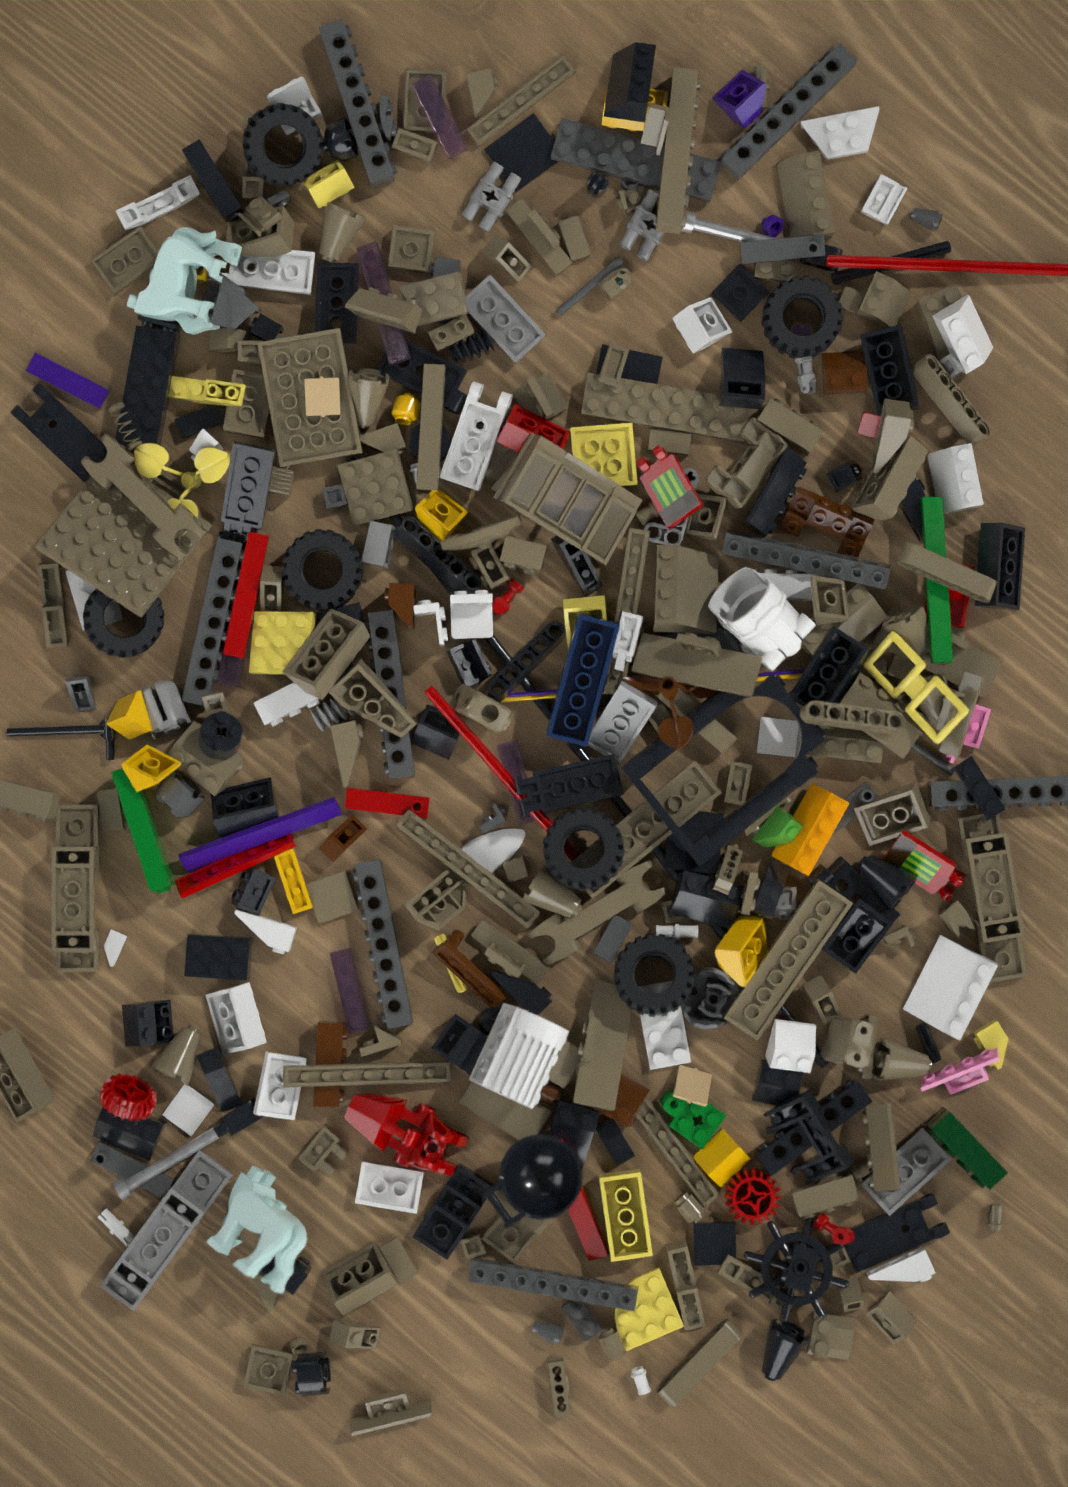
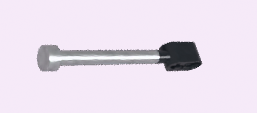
M686 211L685 214L687 215L686 227H682L681 230L690 234L692 230L738 242L777 239L696 218L697 213ZM825 244V256L800 258V263L837 272L839 267L826 266V257L828 255H842L843 250Z
M252 1098L220 1118L221 1123L125 1180L122 1177L113 1182L119 1197L123 1201L133 1195L132 1191L205 1146L227 1133L232 1136L264 1117L253 1114L256 1099Z

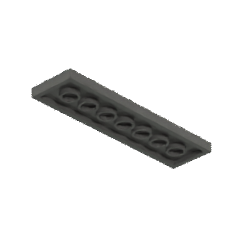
M562 118L551 159L617 178L623 177L628 181H637L639 184L660 189L664 146H662L659 156L656 155L657 147L642 144L640 139ZM690 153L689 155L693 156L692 169L688 168L687 175H691L690 188H686L685 195L710 203L721 162Z

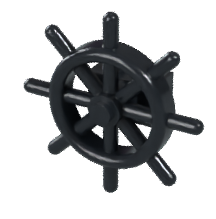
M812 1217L805 1219L802 1233H790L783 1236L775 1222L768 1221L767 1227L775 1240L767 1247L763 1255L751 1251L744 1253L745 1259L761 1263L760 1270L763 1284L752 1289L749 1292V1297L756 1298L768 1291L776 1300L783 1303L779 1318L781 1323L788 1321L791 1306H803L810 1303L818 1317L824 1319L826 1313L818 1299L823 1296L830 1284L842 1288L849 1286L848 1280L832 1276L833 1265L830 1255L842 1249L844 1245L834 1243L825 1248L821 1242L810 1236L813 1225ZM799 1242V1245L794 1244L793 1248H790L787 1243ZM778 1248L782 1251L787 1262L772 1258ZM819 1261H822L823 1273L815 1271ZM770 1266L783 1271L781 1274L771 1278ZM813 1279L821 1281L815 1291L811 1288ZM783 1282V1287L787 1288L786 1294L776 1286ZM795 1290L805 1293L806 1296L794 1297Z

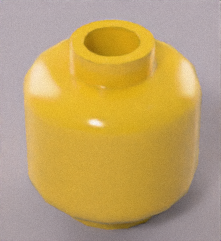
M404 393V395H399L394 401L391 412L397 423L410 425L418 419L421 403L414 394Z

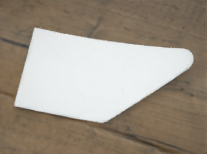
M112 929L104 944L111 967L115 965L127 936Z

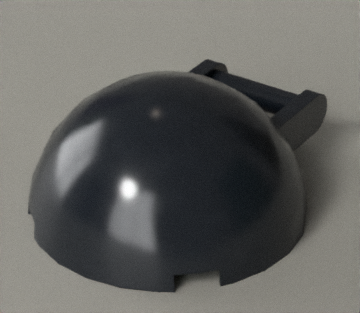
M541 1134L524 1137L515 1142L502 1159L499 1175L500 1181L482 1195L485 1199L488 1198L505 1223L503 1226L506 1230L525 1216L538 1220L555 1218L566 1212L574 1204L581 1191L583 1175L580 1161L569 1145L557 1137ZM502 1188L507 1201L519 1212L513 1218L510 1217L495 1195V1192Z

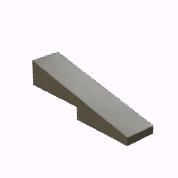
M57 562L39 563L37 569L43 605L41 609L47 648L67 647L68 636L61 565Z
M684 1240L666 1244L685 1331L704 1327L705 1321L687 1242Z

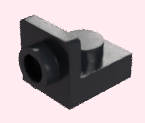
M850 461L827 473L836 492L863 479L861 476L862 470L854 461Z

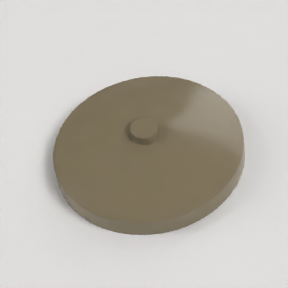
M520 515L511 516L441 540L440 544L442 550H464L476 547L483 550L492 547L491 542L513 531L522 521Z

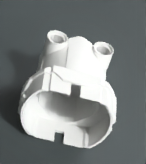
M744 567L729 576L715 591L708 605L713 614L719 619L720 624L742 643L740 648L746 654L761 656L762 664L772 672L785 659V656H792L799 651L802 643L801 639L803 640L816 626L804 613L800 615L786 600L787 596L768 578L763 575L760 576L750 567Z

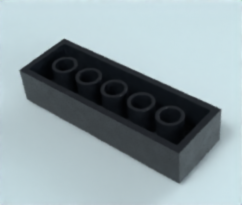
M136 325L122 399L125 407L120 410V414L128 413L121 416L118 423L132 420V422L120 430L121 432L136 430L127 435L124 440L140 437L137 441H142L143 444L152 443L161 446L169 403L168 394L171 379L174 376L181 338L176 332ZM121 424L117 427L115 440L127 447L132 441H123L127 433L119 432L121 426L124 425Z

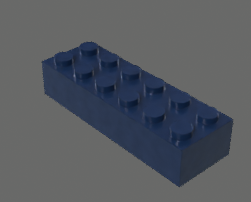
M578 612L546 729V736L587 747L620 628L619 623Z

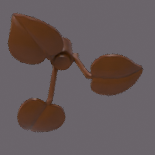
M641 674L622 679V681L652 699L662 693L664 698L669 699L673 718H667L661 722L658 734L665 744L674 749H680L687 745L694 732L693 723L689 717L681 716L677 718L673 698L678 695V688L687 693L693 692V695L698 699H707L717 691L690 684H685L686 687H684L679 681L676 682L670 676L662 678L660 682L656 677Z

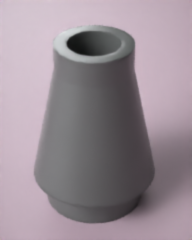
M914 207L910 219L932 231V229L938 230L943 214L938 213L939 211Z
M536 1320L532 1332L552 1345L554 1343L559 1345L564 1328H561L558 1324Z

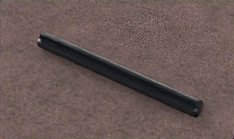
M944 241L890 257L930 259L950 253L951 245L949 241ZM847 268L831 273V280L836 285L875 274L876 271L883 272L890 269Z

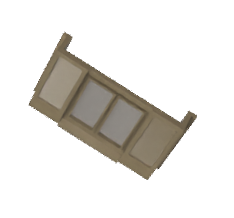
M533 433L529 434L493 499L507 504L591 556L600 565L608 563L642 502V499L546 438Z

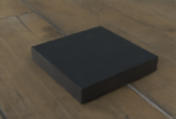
M739 264L711 295L741 323L770 292Z
M735 1221L693 1223L695 1266L721 1265L728 1254L736 1258Z

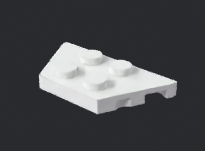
M879 106L801 121L800 126L808 133L811 141L820 149L821 154L826 160L866 153L869 149L876 124Z

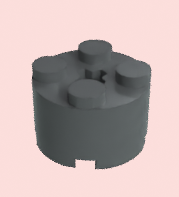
M174 770L157 788L155 797L161 803L169 805L171 813L176 817H188L205 799V796L199 795L201 790L186 776L180 778L177 776L180 772Z

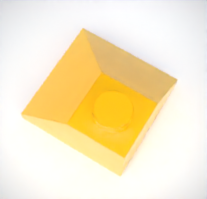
M439 488L438 491L432 490L415 507L419 523L439 541L448 538L468 514L467 510Z

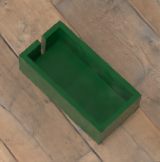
M942 1107L925 1123L929 1127L927 1132L938 1143L940 1141L944 1143L941 1147L952 1158L955 1156L958 1158L955 1162L967 1173L971 1172V1179L982 1189L986 1187L991 1190L1008 1174L997 1160L946 1108Z

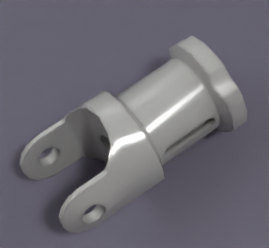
M812 356L794 360L799 374L797 381L803 394H814L816 392V375L812 369Z

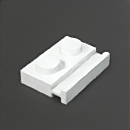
M881 174L861 213L888 226L907 187H903Z

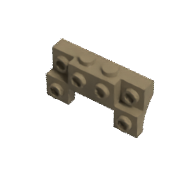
M750 418L739 433L749 444V447L732 470L728 473L720 465H715L704 480L717 495H723L735 508H742L752 493L760 488L761 481L773 470L772 466L788 446L779 435L768 430L755 418Z

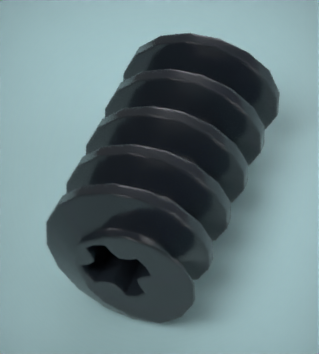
M484 328L481 329V336L475 331L473 339L471 336H468L466 341L462 339L458 341V344L454 343L449 347L456 365H458V359L465 364L466 356L472 361L474 353L480 358L482 350L488 355L490 347L495 352L491 338Z

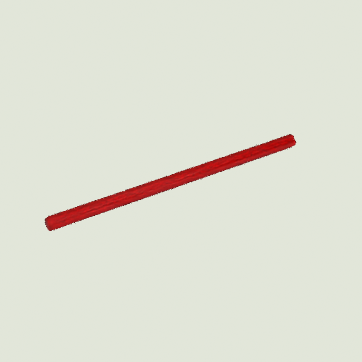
M828 255L826 257L827 267L1068 276V264L850 255Z
M433 686L427 688L424 692L425 695L517 800L525 799V794L517 795L511 774ZM542 810L530 812L532 817L545 831L554 824L545 813L542 814ZM567 839L564 853L573 861L580 853Z

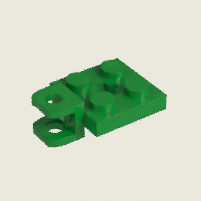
M667 1090L660 1100V1105L667 1113L673 1116L668 1126L703 1149L726 1115L709 1102H707L706 1107L692 1102L689 1104L685 1100L673 1097L674 1090ZM701 1115V1124L693 1125L694 1121L692 1118Z

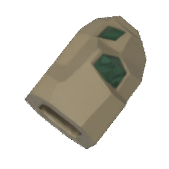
M619 268L602 279L598 286L612 301L629 287L631 273L627 268Z

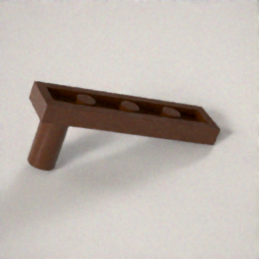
M454 930L448 940L434 948L432 954L484 1003L493 1008L504 1001L507 995L457 949L464 938V934L459 930Z

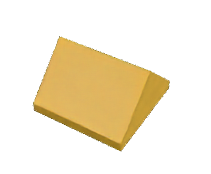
M141 690L117 700L106 723L129 740L153 731Z
M149 745L144 746L122 763V768L136 792L158 784L181 766L180 761Z
M723 1128L707 1142L703 1149H699L692 1156L706 1174L720 1187L751 1160Z

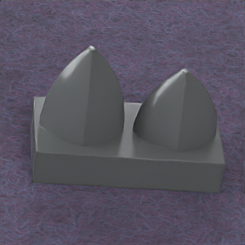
M569 1300L561 1306L585 1342L603 1330L584 1302Z

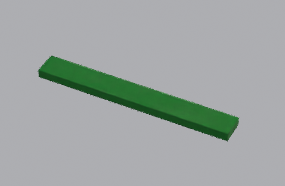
M922 497L920 498L923 548L946 558L943 498ZM925 577L931 664L952 663L948 587Z

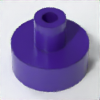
M770 215L768 218L765 217L762 220L763 232L770 237L778 236L784 226L783 220L776 215Z

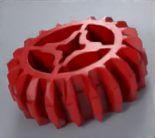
M120 1073L117 1076L111 1075L110 1078L106 1079L100 1090V1102L103 1103V1108L108 1109L107 1113H113L114 1117L119 1116L122 1120L125 1118L130 1122L133 1119L136 1121L146 1119L147 1116L151 1115L157 1103V1093L154 1091V1087L149 1086L148 1081L144 1082L142 1078H137L135 1075L129 1076L127 1073L125 1075Z
M755 1168L751 1169V1174L749 1175L747 1169H743L745 1176L741 1177L740 1173L737 1172V1181L730 1178V1182L734 1184L733 1187L726 1185V1189L731 1191V1193H725L724 1197L731 1200L726 1201L725 1205L733 1206L728 1211L730 1214L737 1212L734 1216L736 1220L743 1216L742 1224H745L747 1219H749L750 1225L753 1226L754 1219H757L758 1224L761 1225L762 1217L769 1221L770 1219L767 1214L770 1213L773 1216L776 1214L772 1207H780L778 1203L774 1202L775 1200H781L780 1195H775V1193L780 1191V1188H773L777 1183L776 1180L768 1182L771 1175L768 1173L763 1177L764 1171L760 1169L758 1175H756ZM751 1180L764 1183L768 1189H755ZM743 1183H746L745 1193L736 1198L737 1190ZM751 1192H754L755 1195H758L755 1197V1201H751V1199L748 1198L750 1197ZM769 1196L767 1205L760 1211V1201ZM737 1204H750L754 1213L741 1210Z

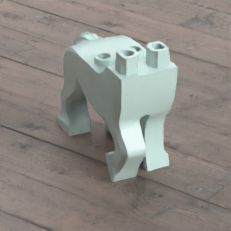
M190 227L179 228L163 242L154 268L150 272L148 287L144 291L139 292V296L130 294L127 307L135 309L134 312L141 316L169 322L178 321L183 330L191 335L207 330L219 329L220 326L211 323V316L208 314L209 309H214L215 303L193 299L197 284L196 269L203 266L209 272V276L222 282L223 276H219L221 268H226V262L237 266L242 247L235 243L216 239L215 230L209 233H200ZM220 255L226 262L217 260L214 257Z
M252 1165L247 1174L241 1172L230 1194L228 1214L223 1218L222 1228L207 1243L217 1252L228 1255L232 1248L243 1242L240 1235L243 1228L261 1235L255 1251L247 1258L238 1259L233 1265L246 1276L255 1278L261 1268L275 1256L274 1269L266 1274L261 1281L264 1284H269L271 1286L270 1289L274 1292L283 1294L285 1284L293 1274L294 1260L305 1247L307 1234L300 1220L286 1210L287 1205L280 1200H276L275 1189L271 1187L276 1176L265 1169L262 1171L257 1166Z

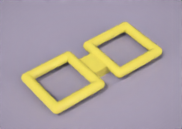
M891 631L863 664V667L892 698H898L903 691L908 694L912 701L905 707L906 713L936 744L941 743L969 712L965 704L938 676H934L927 682L920 675L926 667L925 662L895 631ZM892 642L916 665L896 688L873 665ZM935 687L958 710L938 733L915 710Z

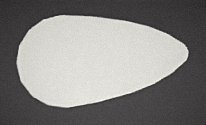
M516 828L493 831L468 841L462 850L492 873L503 865L502 862L509 860L523 843L526 833L524 830Z

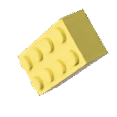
M640 1169L599 1174L611 1262L653 1256Z

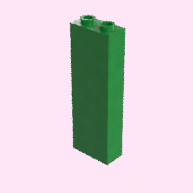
M123 768L112 771L113 780L150 892L156 891L157 894L172 890L171 886L176 885L146 791L144 789L136 792Z

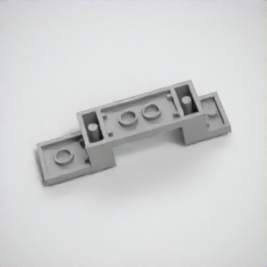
M199 1150L127 1247L100 1287L134 1311L233 1176V1173L202 1150Z

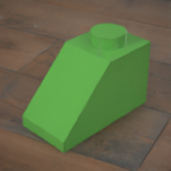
M777 806L752 840L765 848L788 844L798 835L803 826L792 815Z

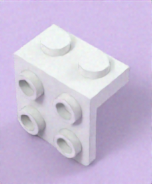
M304 77L293 79L288 84L274 89L267 95L270 105H276L277 103L291 104L303 109L314 121L322 117V113L314 101ZM281 125L286 136L296 131L295 128L289 125Z
M477 590L475 594H467V591H455L454 595H450L452 638L471 639L491 638L493 636L492 593L488 594V590Z
M430 600L418 601V605H414V614L416 616L436 614L440 646H445V641H448L447 629L442 626V621L446 620L444 607H440L439 602L431 603Z

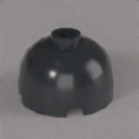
M346 117L337 119L326 127L324 132L325 139L322 142L324 151H329L333 158L340 161L357 158L358 155L356 140L349 130L352 128Z

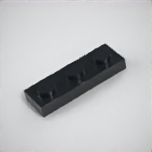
M972 756L953 767L986 820L1005 810V807Z

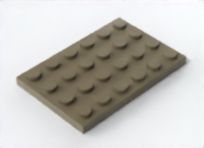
M336 328L258 342L280 467L363 453L348 380V368L341 329ZM320 376L324 378H339L341 415H326L325 417L321 415L306 416L304 379H317Z

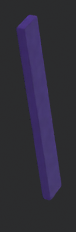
M335 797L179 853V860L186 871H190L342 815V811Z

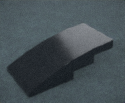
M460 1163L412 1237L448 1260L486 1201L482 1194L494 1185Z

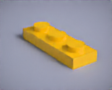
M294 848L274 856L292 913L296 914L313 908Z

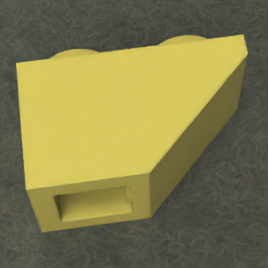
M992 1020L973 1032L975 1035L973 1041L979 1050L982 1048L983 1050L998 1048L999 1061L989 1064V1067L993 1066L999 1070L1002 1068L1008 1037L999 1022Z

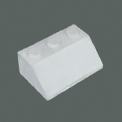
M967 294L932 316L949 353L954 352L963 366L964 370L962 372L965 374L984 364L993 349L973 302Z
M972 443L949 447L927 454L935 497L943 498L944 514L978 508L983 505Z
M249 982L206 994L223 1055L267 1043Z

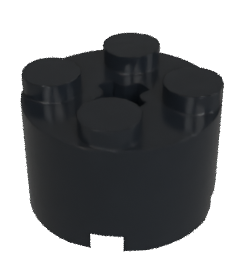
M225 711L213 713L205 718L199 734V744L202 752L212 759L226 760L233 757L238 752L242 740L243 730L240 722L233 715Z
M325 1351L302 1353L298 1355L297 1360L293 1361V1372L297 1374V1382H295L296 1395L301 1394L302 1397L329 1394L330 1387L327 1388V1382H331V1369L329 1359L324 1358L327 1354Z

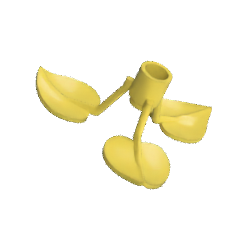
M145 443L137 446L134 450L136 468L142 476L156 478L163 469L181 477V484L186 490L180 495L179 500L172 498L167 503L173 509L181 503L197 518L198 507L192 500H183L184 497L191 492V489L198 488L202 481L205 483H215L220 480L226 473L231 459V453L210 447L204 448L196 454L194 459V465L198 471L182 473L164 466L169 461V454L160 445Z

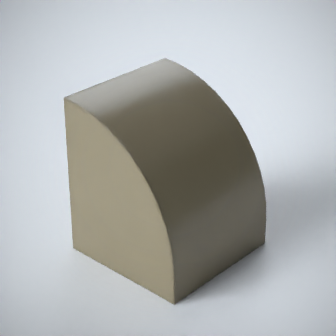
M858 1277L846 1279L849 1281L847 1288L838 1286L844 1313L864 1308V1298Z

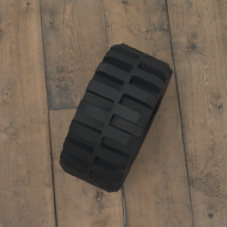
M271 104L262 110H258L255 113L256 115L248 121L247 128L244 129L242 147L249 166L264 181L277 186H292L294 183L305 181L306 177L311 176L315 172L314 169L321 162V154L323 155L324 148L322 142L324 141L318 124L303 109L291 104ZM289 125L295 128L302 138V151L299 157L292 163L277 164L272 162L265 154L263 147L264 138L267 132L274 126Z
M795 276L791 277L789 281L784 280L777 288L775 287L763 307L761 322L764 327L763 333L765 337L769 338V344L772 347L778 348V352L782 355L784 353L788 354L789 358L795 359V357H815L819 355L820 352L829 348L841 329L840 326L843 321L841 311L843 308L842 304L837 300L838 295L830 290V285L820 283L821 279L818 278L812 280L809 279L810 276H803L802 278ZM803 299L810 301L819 309L821 324L815 333L809 336H799L787 329L783 322V311L793 300Z
M315 529L313 532L303 533V536L297 537L294 543L287 548V554L283 557L282 575L284 576L286 587L296 600L311 609L324 610L334 609L340 605L343 606L350 598L354 597L356 590L361 585V577H363V564L357 549L345 536L333 530ZM321 550L332 552L339 558L342 564L341 578L333 587L328 589L312 587L307 583L303 574V566L306 559L312 553Z
M95 588L86 601L83 612V626L90 642H93L98 650L118 658L134 657L148 650L159 638L164 626L165 614L162 609L161 599L157 597L145 612L143 624L137 633L129 637H119L111 633L104 623V611L113 599Z
M575 808V811L569 812L568 810L564 812L562 817H557L554 820V824L548 827L547 835L543 841V855L551 874L562 885L565 884L573 890L576 888L580 889V891H587V889L591 888L593 890L598 889V886L602 884L605 886L612 877L618 874V869L623 863L624 845L619 828L611 818L605 816V813L601 811L596 812L592 808H587V810ZM578 831L594 832L603 842L604 851L602 858L592 867L584 869L574 867L567 861L564 855L566 840Z
M650 933L642 938L640 935L632 943L629 941L625 945V949L621 950L618 954V960L615 961L614 966L615 986L621 1000L631 1010H636L638 1014H649V1017H655V1015L659 1014L661 1016L668 1015V1012H675L681 1004L684 1005L688 995L692 992L694 983L692 959L687 954L686 948L682 944L679 945L677 940L672 937L668 939L664 934L653 936V933ZM649 957H660L670 963L674 971V979L667 990L657 994H650L642 991L637 986L634 973L637 965L642 960Z

